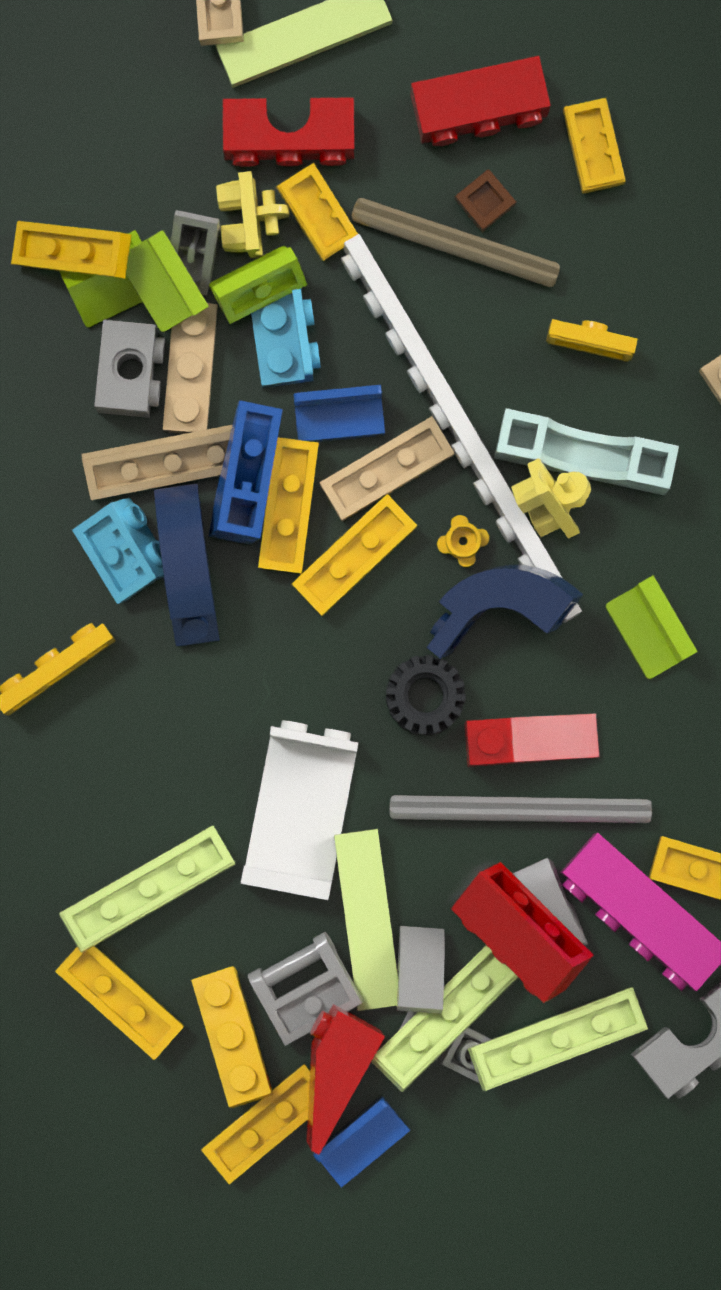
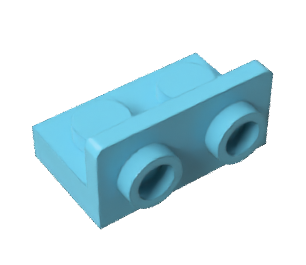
M301 289L292 290V294L286 295L251 313L262 388L314 381L313 369L321 368L317 342H308L306 326L314 325L311 299L302 300Z
M130 498L108 504L72 530L117 604L126 602L156 580L164 578L160 543L148 528L145 513Z

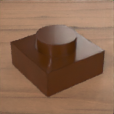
M489 169L459 192L454 199L481 232H484L516 205L514 198Z

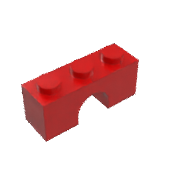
M266 98L223 99L224 159L233 160V165L240 167L256 166L259 164V160H276V164L280 166H298L302 164V160L320 159V164L325 166L344 165L346 159H354V98H310V117L307 123L300 130L290 133L279 131L271 125L267 117Z

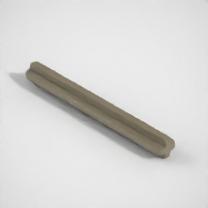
M364 198L357 199L352 211V220L356 223L548 287H552L555 284L560 271V265L556 262Z

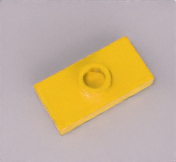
M606 98L564 107L563 114L582 194L624 185L626 180Z
M314 163L276 186L321 261L343 249L344 242L358 235Z
M552 319L546 341L548 344L628 362L629 360L631 361L635 353L638 339L607 332V325L595 321L584 320L582 325H576Z

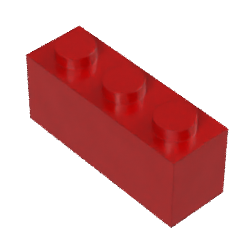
M539 56L411 83L410 94L421 143L432 142V145L436 147L452 144L458 141L457 136L473 132L475 137L494 135L500 132L501 126L516 123L517 128H528L543 122V117L548 116L551 107Z
M501 862L479 872L451 908L461 919L464 927L476 934L492 950L494 957L502 964L507 965L523 981L527 991L537 996L543 1003L565 991L594 956Z

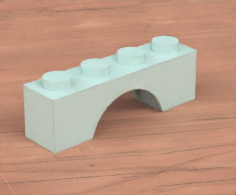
M506 408L494 458L527 465L539 458L546 469L559 473L580 472L587 479L665 495L671 486L679 446L640 437H616L591 433L562 425L548 417Z

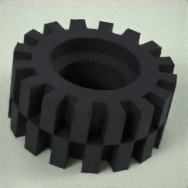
M434 655L415 656L401 663L392 673L387 685L386 704L391 717L394 718L402 729H406L412 734L428 736L443 732L458 719L465 703V685L463 679L458 674L459 672L455 667L448 664V661L433 657ZM423 678L437 682L443 693L441 705L436 710L428 713L419 712L414 709L408 699V691L411 685Z

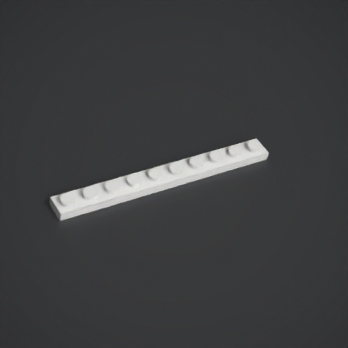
M360 234L344 242L346 256L341 258L346 271L353 281L361 279L368 291L367 294L363 295V298L375 318L383 316L390 328L385 333L389 344L397 356L404 353L409 360L412 368L408 369L407 373L419 393L426 390L434 405L429 410L441 430L448 427L455 438L456 443L451 445L458 461L463 468L470 465L479 480L473 483L484 504L487 506L493 503L501 516L495 522L508 543L515 540L523 555L518 558L520 565L541 568L562 578L526 515L518 507L513 493ZM578 604L575 605L563 623L573 619L582 612Z

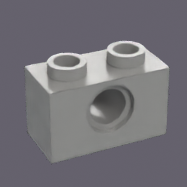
M103 320L94 405L97 413L150 418L151 406H159L161 381L153 379L155 363L163 364L165 338L158 337L156 325ZM130 359L137 360L143 365L141 374L132 380L124 379L119 375L122 363Z

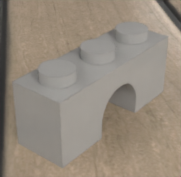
M721 982L699 999L710 1013L712 1019L711 1032L703 1042L691 1046L684 1045L669 1028L664 1027L631 1053L634 1060L667 1099L674 1094L680 1099L699 1084L695 1077L708 1066L712 1071L721 1067Z

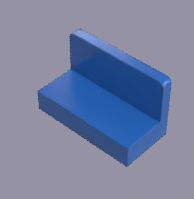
M381 385L294 393L298 440L325 442L385 436Z
M381 1095L330 1137L319 1155L313 1152V1156L318 1163L321 1162L342 1188L406 1135L410 1129Z

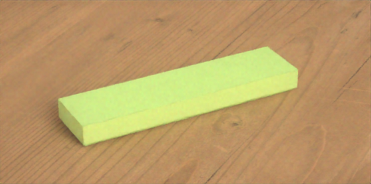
M326 0L244 33V42L217 44L216 49L231 86L234 88L391 25L392 18L384 0Z
M211 826L60 912L59 916L79 951L83 953L235 865V862L214 826Z
M378 829L335 834L334 840L353 979L357 990L364 1000L362 1004L357 1006V1009L361 1011L397 1006L398 974Z
M486 945L444 986L442 1013L417 1012L375 1054L371 1062L403 1092L519 977L507 965L499 962L494 957L492 950Z
M631 987L468 1048L482 1090L487 1091L645 1031L648 1028L634 989Z

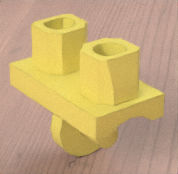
M252 172L238 173L239 180L216 186L220 211L242 209L243 223L221 226L222 246L226 252H247L250 258H259L263 256L260 221H265L266 235L279 234L278 220L289 217V206L276 204L274 190L262 191L263 206H258L256 180L252 178Z
M539 458L528 463L531 477L511 486L515 501L523 514L529 513L531 522L540 537L559 528L562 529L568 539L579 534V528L569 515L571 508L582 507L589 497L591 484L585 475L580 472L561 473L557 481H555Z

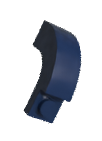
M198 484L154 490L161 559L176 646L219 641Z
M505 565L474 574L452 587L439 601L452 614L444 613L434 624L430 633L435 637L427 648L439 658L452 654L478 618L488 609L497 607L515 610L526 616L544 632L550 633L560 627L584 594L554 573L533 566Z

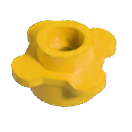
M458 515L452 518L451 528L447 534L438 539L437 547L441 553H449L457 558L460 566L470 567L475 563V555L480 547L488 544L489 534L485 529H477L474 525L468 523L467 517ZM461 537H465L467 539L466 545H461L459 543V539Z

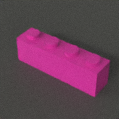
M594 833L560 872L567 879L562 886L581 903L586 898H589L600 908L595 915L612 931L616 932L621 927L633 937L628 945L646 961L649 962L653 956L666 967L662 975L680 991L686 986L691 990L697 991L721 964V941L599 833Z

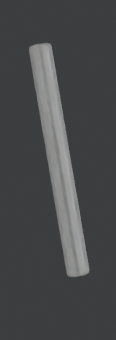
M394 795L390 799V817L393 819L648 823L652 818V804L648 799Z

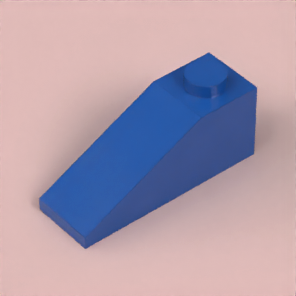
M245 401L238 402L215 495L208 536L250 545L260 539L283 409Z

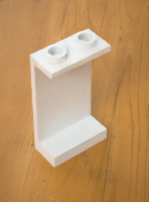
M282 720L281 728L271 726L270 741L241 884L328 900L337 857L334 835L341 834L358 743L350 741L351 733L325 728L324 736L307 733L308 725Z

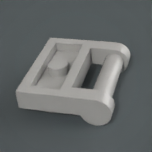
M326 932L314 937V943L266 970L263 971L261 968H258L248 974V979L285 1046L311 1032L322 1011L329 1013L333 1004L345 1011H349L364 1002ZM318 960H323L328 969L326 972L279 998L276 997L272 989L273 985Z

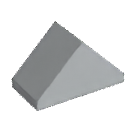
M176 210L171 244L201 294L207 296L221 236L220 221L216 218Z

